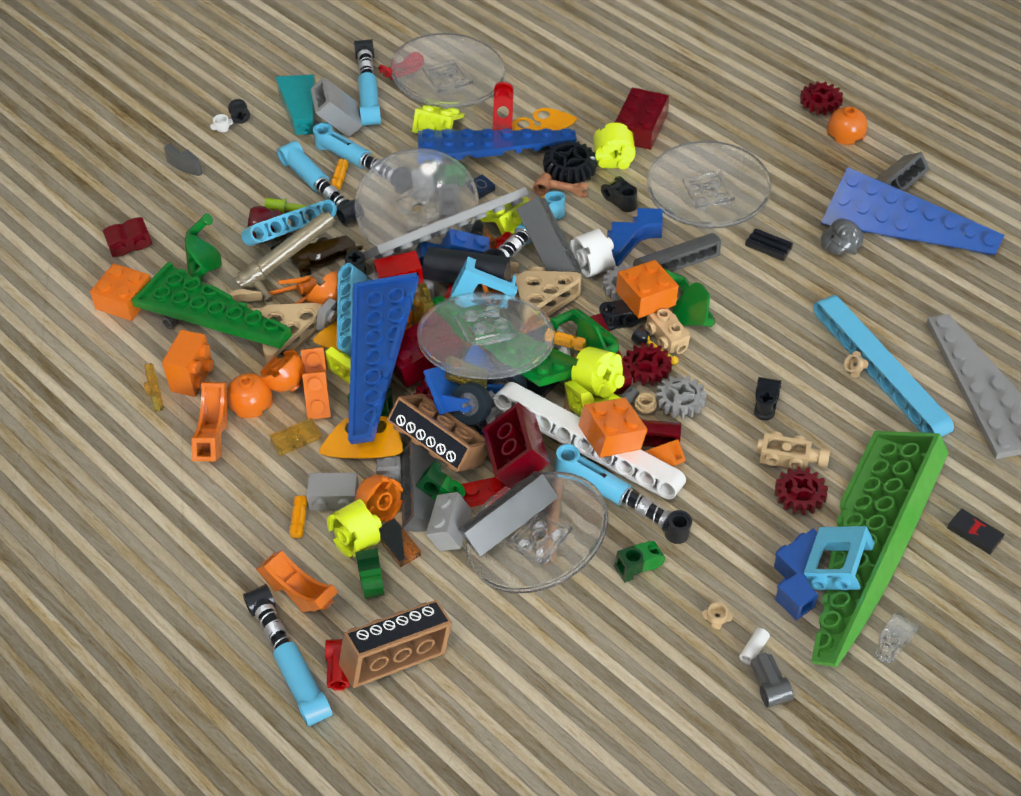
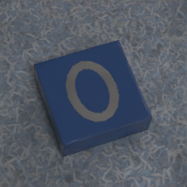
M482 174L469 181L467 189L480 199L494 191L495 184Z

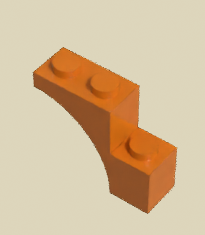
M325 347L301 349L302 361L305 367V373L302 374L308 420L331 417Z
M202 382L199 421L195 434L192 437V461H217L222 456L221 432L228 427L226 382Z
M283 551L273 553L256 568L274 592L284 590L302 613L327 609L334 602L333 597L338 593L332 584L321 583L303 572Z

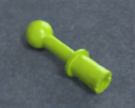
M266 197L264 206L271 211L278 209L282 214H285V211H295L307 206L287 203V198L282 200Z

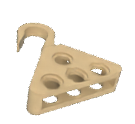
M510 261L511 272H519V262ZM524 271L519 274H511V278L513 275L516 276L515 285L518 286L514 298L522 323L527 327H532L539 323L544 317L550 316L581 294V274L578 272ZM565 281V285L559 284L558 282ZM563 293L570 294V295L567 296V297H561V296H560V295L563 294ZM549 302L556 303L554 306H546ZM535 311L541 312L542 314L535 315Z
M238 289L229 293L233 300L237 302L263 300L262 292ZM277 304L251 309L253 311L257 309L262 313V316L269 319L273 318L291 328L292 336L281 349L262 344L266 364L283 350L295 349L297 351L319 331L316 329L321 304ZM312 323L315 325L312 329L306 330ZM297 337H300L297 343H292Z

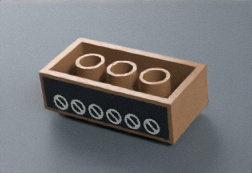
M424 394L399 396L387 419L388 422L394 425L393 428L396 431L408 435L414 444L426 448L432 457L447 463L446 466L452 471L460 472L481 467L489 453L483 435L467 424L457 420L450 412L440 415L434 405V401Z
M434 600L428 603H421L417 607L406 611H398L394 615L383 619H376L367 625L351 628L343 634L339 666L352 688H356L445 654L452 621L438 600Z

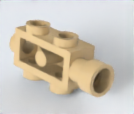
M667 308L644 316L647 318L645 329L649 331L650 335H654L657 338V344L662 346L661 349H666L669 354L674 352L681 354L686 351L690 340V333L679 322L674 313Z
M774 431L770 434L765 433L764 440H758L756 453H761L759 463L791 468L793 470H797V467L800 466L801 470L805 471L808 468L809 462L827 468L831 449L822 447L820 450L811 448L812 441H807L803 436H795L794 438L784 437L782 433Z

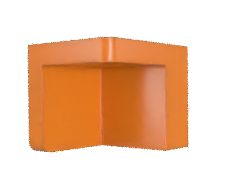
M678 439L644 451L671 466L686 462Z

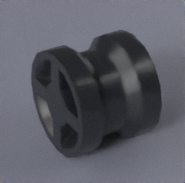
M235 99L229 103L228 111L233 122L242 124L249 120L250 112L244 100Z

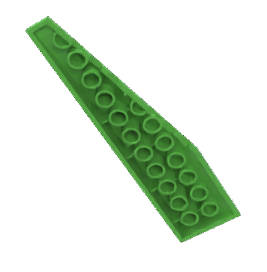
M874 431L840 501L841 514L837 518L838 527L867 526L875 543L873 550H863L855 575L861 586L860 590H827L823 594L822 603L824 607L823 613L819 616L820 629L816 633L811 660L813 664L837 667L860 634L882 597L903 556L949 454L940 433ZM832 551L828 569L843 568L849 551Z

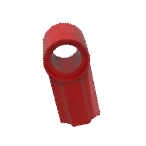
M343 639L326 640L325 643L327 662L326 684L327 688H331L334 691H343L345 688L350 687L348 679L339 666Z

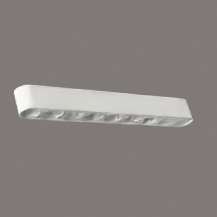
M508 382L494 396V404L501 411L505 412L517 402L521 403L536 416L542 433L562 444L574 445L586 457L665 499H673L686 483L683 472L643 450L599 458L578 426L579 416L517 383Z

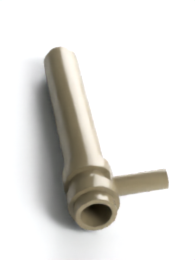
M328 211L326 213L322 212L257 262L253 261L248 265L249 268L245 271L242 269L238 272L235 280L242 289L251 290L255 287L257 291L262 292L265 302L271 301L273 297L262 283L267 278L266 275L331 228L335 219Z

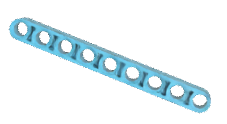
M832 295L814 303L813 309L816 317L850 354L854 351L861 353V357L869 363L868 367L864 370L921 433H940L942 437L953 432L954 425L948 414L837 295Z

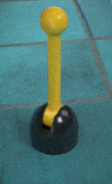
M639 326L631 336V340L638 345H641V343L648 345L653 343L650 341L649 331L643 326ZM668 354V356L672 357L671 364L676 365L679 361L678 358Z

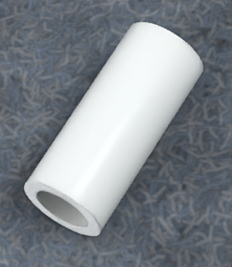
M757 628L739 655L743 663L750 665L751 660L760 654L770 638L769 633L765 629Z

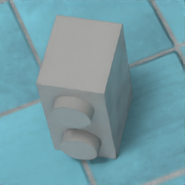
M309 473L307 489L309 510H339L355 501L356 490L359 487L357 473Z
M458 492L440 494L436 497L426 535L439 551L461 549L464 537L458 529L469 521L472 509Z

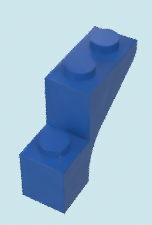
M638 208L637 217L633 216V222H612V230L607 231V238L610 237L614 245L611 251L616 266L623 262L639 242L651 238H662L663 209Z
M450 228L440 245L424 241L419 242L415 250L420 264L423 266L424 256L429 246L483 254L486 250L490 249V242L488 237Z
M814 528L806 534H799L794 542L788 546L783 545L775 554L774 568L785 578L777 586L776 601L796 621L815 608L818 593L810 586L804 575L818 533Z

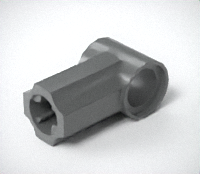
M762 653L751 660L750 665L760 685V695L766 707H772L794 699L792 686L786 677H782L772 654Z

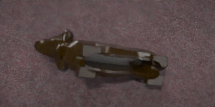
M287 233L280 238V242L271 247L270 249L273 250L287 238L292 236L293 233ZM348 236L331 239L322 237L315 243L305 246L293 255L290 260L294 265L298 266L300 277L311 275V267L318 268L338 258H345L348 252L353 250L361 251L363 246H356L355 242Z

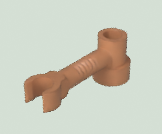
M542 173L540 178L535 181L533 191L535 194L542 196L546 195L549 189L554 188L573 192V194L585 198L588 192L583 190L587 189L588 184L585 182L575 184L552 180L550 174Z

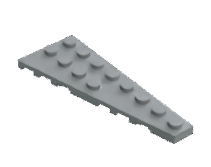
M524 187L377 245L363 252L364 261L373 257L375 259L384 258L394 252L397 253L417 245L419 242L421 243L448 232L449 227L453 225L459 228L469 224L468 219L474 217L475 220L486 217V212L493 210V213L504 210L505 204L511 203L512 206L523 202V197L529 195L528 191Z
M949 314L928 317L926 324L994 458L999 459L1021 455V393Z

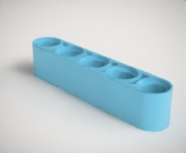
M324 200L259 222L242 231V240L246 245L254 246L294 232L323 212L322 207L325 213L328 211L334 217L337 212L336 205L331 200ZM270 225L273 226L274 232L271 230ZM253 231L256 233L257 238H254Z
M346 263L338 272L337 348L351 357L353 283L367 281V275L351 263Z

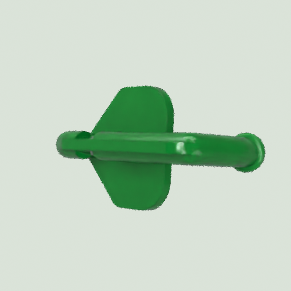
M205 213L202 218L189 228L185 235L188 274L192 277L202 278L206 273L222 266L219 251L211 244L197 237V234L205 226L213 223V218L208 213Z
M664 269L683 292L676 301V305L673 306V313L683 326H714L715 318L709 311L710 294L704 285L698 282L690 284L685 276Z
M571 309L547 321L548 327L552 330H557L560 325L568 321L574 322L577 325L576 338L577 336L585 338L586 347L599 348L613 353H617L619 350L617 338L581 310Z

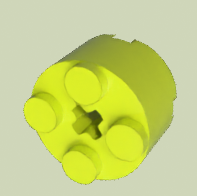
M609 123L602 130L599 128L595 132L593 142L595 157L599 167L627 169L636 153L632 131L624 124Z
M586 347L578 353L576 358L579 360L576 366H572L571 370L573 381L590 391L592 395L603 398L610 396L617 388L622 387L624 376L622 375V358L619 354L594 347Z
M361 499L353 501L327 517L329 532L334 531L336 536L333 541L346 557L350 558L353 556L354 558L356 557L355 552L368 550L380 542L379 528L382 527L381 521L377 515H372Z

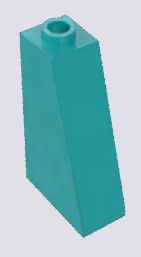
M314 74L276 76L278 93L295 135L313 134L316 113L311 88L316 84Z

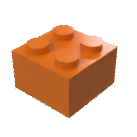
M652 260L619 271L616 293L638 318L658 312L660 309L675 306L679 285L656 260Z
M113 263L90 291L95 309L133 321L141 308L134 307L132 299L151 280L150 274Z
M180 330L162 361L171 392L196 397L201 389V383L205 382L208 373L212 372L214 361L211 358L210 345H208L206 335L186 330Z
M625 397L585 404L578 424L599 458L641 450L647 432V427Z

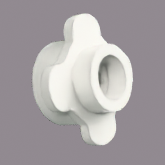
M224 114L216 115L210 128L219 132H227L229 130L228 127L233 124V120L228 119V116Z

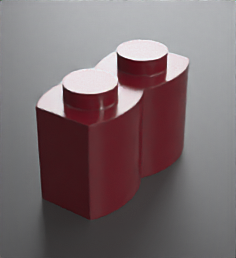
M143 217L132 218L123 224H114L102 230L112 257L124 256L132 250H142L152 245Z

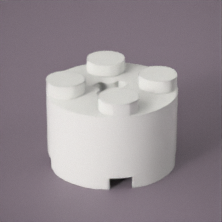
M600 229L573 238L574 240L570 241V248L582 270L580 274L584 278L592 277L608 269L610 270L614 265L616 266L611 251L614 248L613 242L610 237L606 238Z

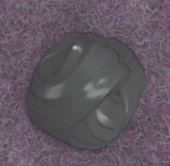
M844 218L835 220L821 236L822 248L836 255H841L845 251L857 254V249L863 243V233L855 222Z

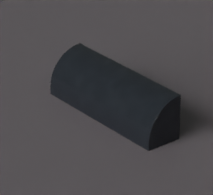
M431 246L428 247L424 256L422 272L423 279L454 283L467 257L476 259L475 269L508 282L511 280L510 257Z

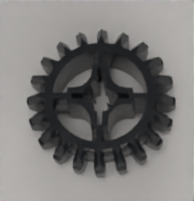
M571 140L570 142L563 141L562 144L555 143V146H550L549 150L545 152L543 166L545 173L550 174L552 180L575 184L590 180L594 176L597 161L592 147H587L586 144L581 145L579 141L574 143Z

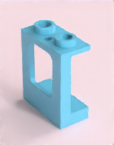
M467 257L451 288L449 301L498 320L501 313L505 314L509 306V298H514L518 286L515 285L516 276L513 275L510 282L475 269L476 259ZM478 284H483L503 292L496 309L489 308L470 299Z
M867 526L819 527L804 571V575L813 589L860 590L861 586L855 577L863 550H873L875 543ZM823 549L825 551H849L843 568L817 569Z

